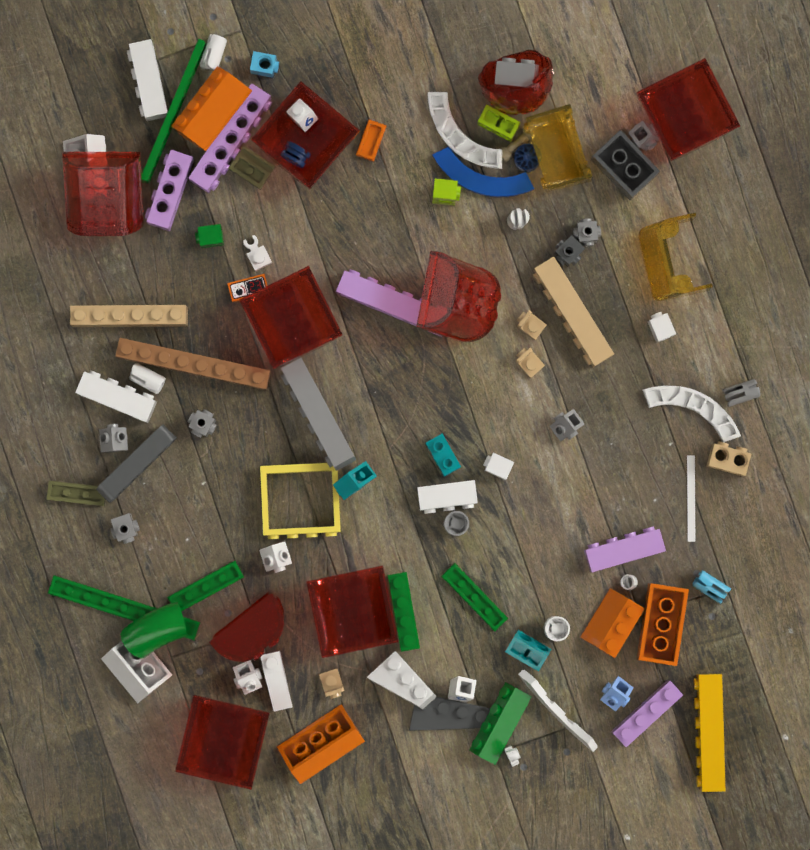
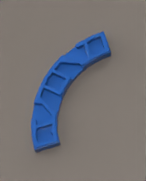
M450 147L432 154L438 166L452 180L458 181L459 186L473 193L489 197H512L534 190L526 172L512 177H489L477 173L464 165Z

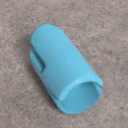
M702 570L699 573L700 576L695 578L692 584L693 587L721 604L723 602L721 598L725 599L727 596L726 592H730L731 588Z

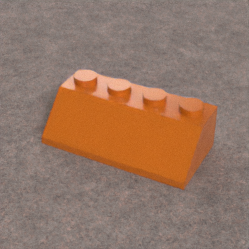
M217 66L186 108L177 117L172 127L186 140L207 151L252 90L229 72Z
M341 704L277 746L290 772L302 784L365 742V740Z

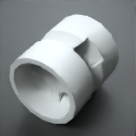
M552 616L544 623V634L550 640L562 641L569 635L570 625L563 617Z

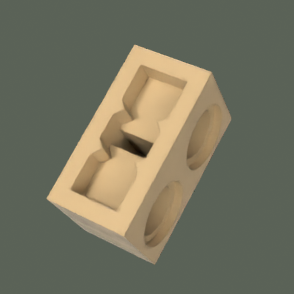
M720 441L717 444H712L706 467L742 477L746 476L751 458V453L747 452L748 449L736 446V449L729 448L728 443ZM718 450L722 451L725 455L723 461H719L715 457ZM737 455L743 459L741 466H737L734 463V458Z

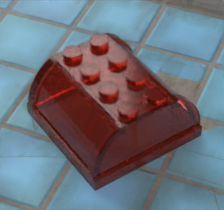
M706 58L636 93L670 161L682 158L740 127Z
M300 81L251 138V141L299 183L308 189H312L315 183L358 135L360 130ZM299 98L318 117V120L306 132L286 112ZM287 141L297 144L305 149V153L309 152L311 154L310 158L306 159L304 168H299L280 156L281 151L286 148Z
M63 152L66 227L71 233L79 236H125L143 227L141 152Z
M430 251L416 327L459 342L467 343L482 339L492 330L498 317L497 306L501 300L499 281L487 269L463 262L442 252Z
M309 266L239 299L273 370L291 363L343 336Z
M383 566L306 581L322 658L399 642Z
M271 589L210 638L209 643L223 657L237 662H246L252 658L255 661L264 654V649L267 646L270 649L279 642L284 626V610L277 594Z
M193 695L175 772L252 790L270 712Z

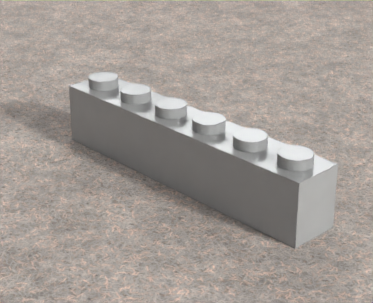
M302 358L282 367L281 370L284 374L280 376L285 385L289 384L292 391L289 393L294 402L299 401L301 407L298 409L303 418H308L310 423L307 426L311 434L316 433L318 437L316 443L321 451L325 450L328 456L325 457V460L329 467L334 466L337 471L356 461L353 452Z

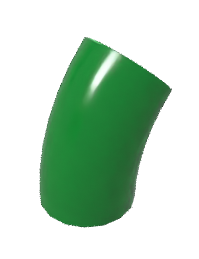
M173 602L139 617L122 629L120 635L124 646L131 654L138 658H145L158 648L187 637V632L178 602Z

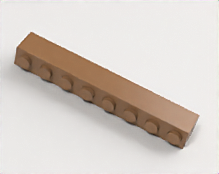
M119 338L116 351L118 359L265 391L268 389L271 376L270 370Z

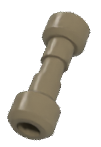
M527 125L523 129V133L513 143L511 142L507 147L500 148L502 150L503 163H507L512 158V154L519 146L538 137V132L532 125Z

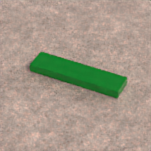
M233 561L167 598L170 603L178 602L181 611H184L244 578V575L237 562Z
M456 563L441 576L494 632L508 619Z

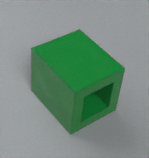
M221 224L198 227V232H195L196 244H200L201 248L223 246L224 240Z

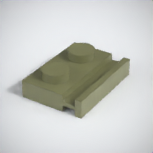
M243 145L228 169L261 190L276 166Z

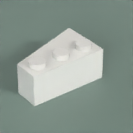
M396 651L367 676L372 682L421 709H424L437 697Z

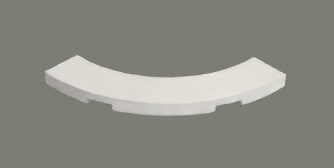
M428 92L430 114L438 133L445 143L455 153L472 163L484 167L502 169L501 149L481 146L468 138L460 130L449 108L448 92Z
M657 386L642 390L649 408L661 405H675L688 408L700 414L714 427L722 442L741 436L736 424L717 402L701 392L681 386Z
M525 670L518 674L539 701L592 752L598 748L593 738L576 723L565 716L566 713L546 696L547 693L532 675Z

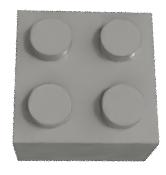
M502 57V61H497L495 84L537 88L539 65L534 64V60L521 59V63H515L516 59Z

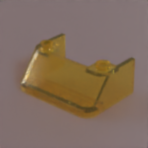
M696 212L668 218L645 226L638 234L651 295L657 301L706 292L713 288L712 283L693 287L689 276L683 274L675 276L666 239L673 238L678 234L680 223L693 221L696 217Z

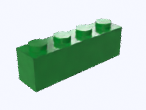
M407 572L388 575L401 652L420 649Z
M505 682L499 691L495 703L491 706L488 716L482 723L480 731L473 740L469 751L496 765L532 696Z

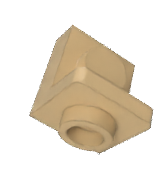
M530 310L527 314L523 311L517 319L519 322L517 327L534 340L538 338L547 326V324L533 315Z
M531 347L528 350L524 348L516 355L518 359L515 362L530 379L545 366L535 355Z
M338 668L319 674L326 697L330 696L333 699L342 696L341 692L344 691Z

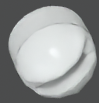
M626 574L621 579V586L625 590H633L638 585V580L634 575Z

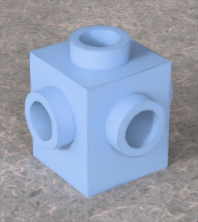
M618 676L612 683L608 682L602 689L604 694L600 700L616 712L620 706L624 708L629 702V695L634 687Z

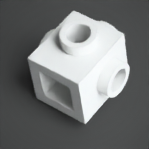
M285 542L259 550L266 572L274 570L277 573L286 570V565L292 564Z
M251 660L233 667L236 676L234 678L237 689L241 688L245 695L262 688L260 679H263L259 668H254Z

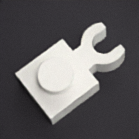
M253 235L254 243L252 245H249L246 239L243 242L245 247L251 250V252L247 253V256L256 272L272 264V261L264 245L258 248V239Z
M511 745L506 746L504 750L511 766L518 765V759L521 757L517 748H512Z

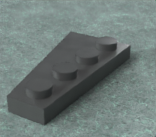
M436 697L424 709L414 705L409 731L481 728L482 723L490 712V708Z

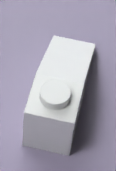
M276 651L260 655L273 711L292 708L281 652Z

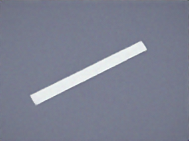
M687 455L688 542H695V456Z

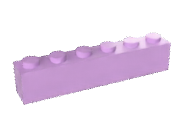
M354 270L344 271L336 294L438 336H443L451 316L447 308L439 305L437 308L430 305L431 302L420 298V301L416 300L412 294L405 291L401 294L395 291V287L388 284L384 286L377 284L378 280L367 277V279L362 278L360 273Z

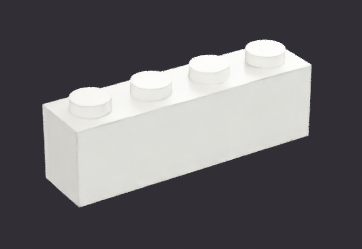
M149 39L129 44L130 50H127L129 62L133 61L134 68L131 69L133 80L137 79L138 87H135L137 98H141L142 105H139L141 117L145 116L146 121L164 118L168 113L153 42Z
M91 370L89 373H83L75 392L76 394L149 423L157 404L153 400L154 396L145 392L142 395L135 393L136 389L125 385V388L118 386L119 382L108 378L107 381L101 379V374Z

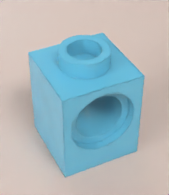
M253 51L250 66L251 74L273 78L274 73H278L279 68L276 55ZM263 61H268L270 66L267 69H263L260 67V64Z

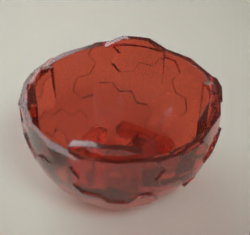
M525 50L503 56V58L516 59L515 63H521V59L534 60V64L539 65L538 75L532 80L533 84L527 87L495 84L497 61H502V57L489 61L483 67L482 72L478 76L482 94L495 109L504 114L524 115L534 112L543 105L551 92L554 76L552 61L549 57L540 54L536 50Z

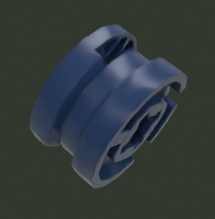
M287 141L286 148L281 151L280 156L293 165L304 168L305 161L310 158L311 154L309 152L305 153V149L297 144Z
M532 144L519 146L514 156L516 167L524 172L534 171L539 166L541 160L539 149Z

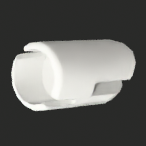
M215 34L209 35L200 62L202 69L215 70L217 66L219 67L227 43L224 37Z
M520 208L512 211L507 217L508 226L513 230L522 229L529 221L530 215L526 209L522 211Z
M139 363L133 365L129 376L131 381L155 394L161 391L166 380L165 377Z

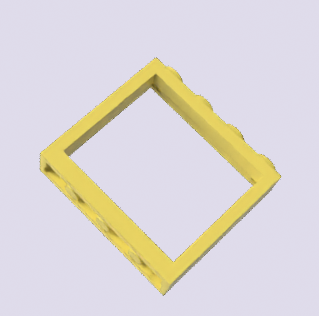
M328 463L260 466L263 536H268V539H279V535H287V538H298V534H306V538L318 537V533H325V537L337 536V532H341L339 494L334 486V526L269 529L267 474L332 471L333 485L338 481V470L336 471L334 466L329 467Z

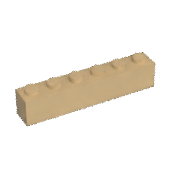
M555 257L534 268L535 274H533L535 281L537 284H542L545 289L543 290L545 297L548 301L551 299L554 303L553 310L558 317L562 316L565 321L563 323L564 328L575 337L573 342L578 349L581 348L585 354L583 358L588 366L592 365L594 368L614 355L612 349Z
M186 305L70 306V325L72 327L188 326V307Z

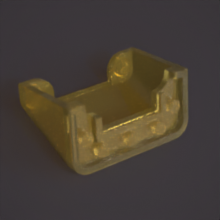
M570 104L526 117V123L523 124L526 135L530 134L543 178H540L543 189L547 188L548 192L591 182L593 178L591 169L587 167L588 163L578 137Z

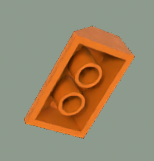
M610 588L580 638L615 658L645 608Z

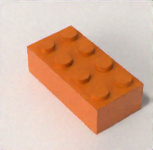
M648 583L637 660L677 666L689 589Z

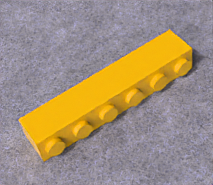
M697 674V678H694V690H697V698H694V708L698 709V717H695V729H698V737H695V747L699 748V756H696V768H699V775L696 776V785L700 787L702 792L725 791L722 674Z

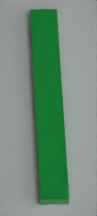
M201 39L197 41L141 175V181L149 184L173 128L172 124L176 121L202 59L206 43Z
M53 575L48 594L132 621L157 609ZM183 617L187 637L184 638L195 640L200 622Z

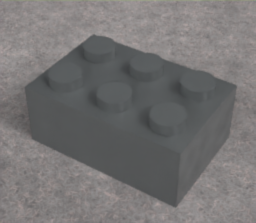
M621 130L591 158L594 164L629 200L633 199L660 172Z

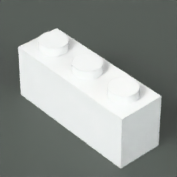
M475 480L417 487L420 511L424 510V514L436 513L438 508H443V511L455 510V506H462L463 509L474 508V504L478 503Z

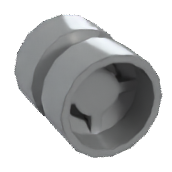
M461 511L449 513L444 520L445 531L452 536L463 535L469 528L468 517Z

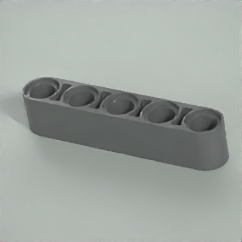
M164 424L161 425L96 490L109 503L113 502L177 437Z

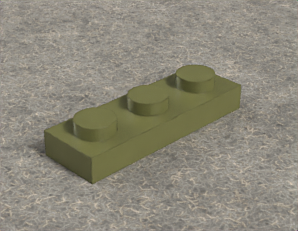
M49 481L46 500L105 506L106 499L96 490L98 486Z

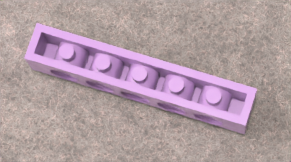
M252 83L249 86L252 90L250 95L207 149L188 178L190 182L207 193L217 188L220 182L218 181L221 174L225 175L230 166L228 165L232 158L235 159L241 151L239 149L241 144L249 140L251 136L249 132L253 127L256 128L262 119L260 116L263 111L267 112L272 105V102H270L271 95ZM250 104H256L258 106V109L255 112H250L247 110ZM246 120V127L239 128L237 126L238 121ZM231 135L237 137L236 142L233 144H229L226 141ZM219 151L226 152V157L222 160L216 158V154ZM214 167L216 172L213 175H207L206 169Z

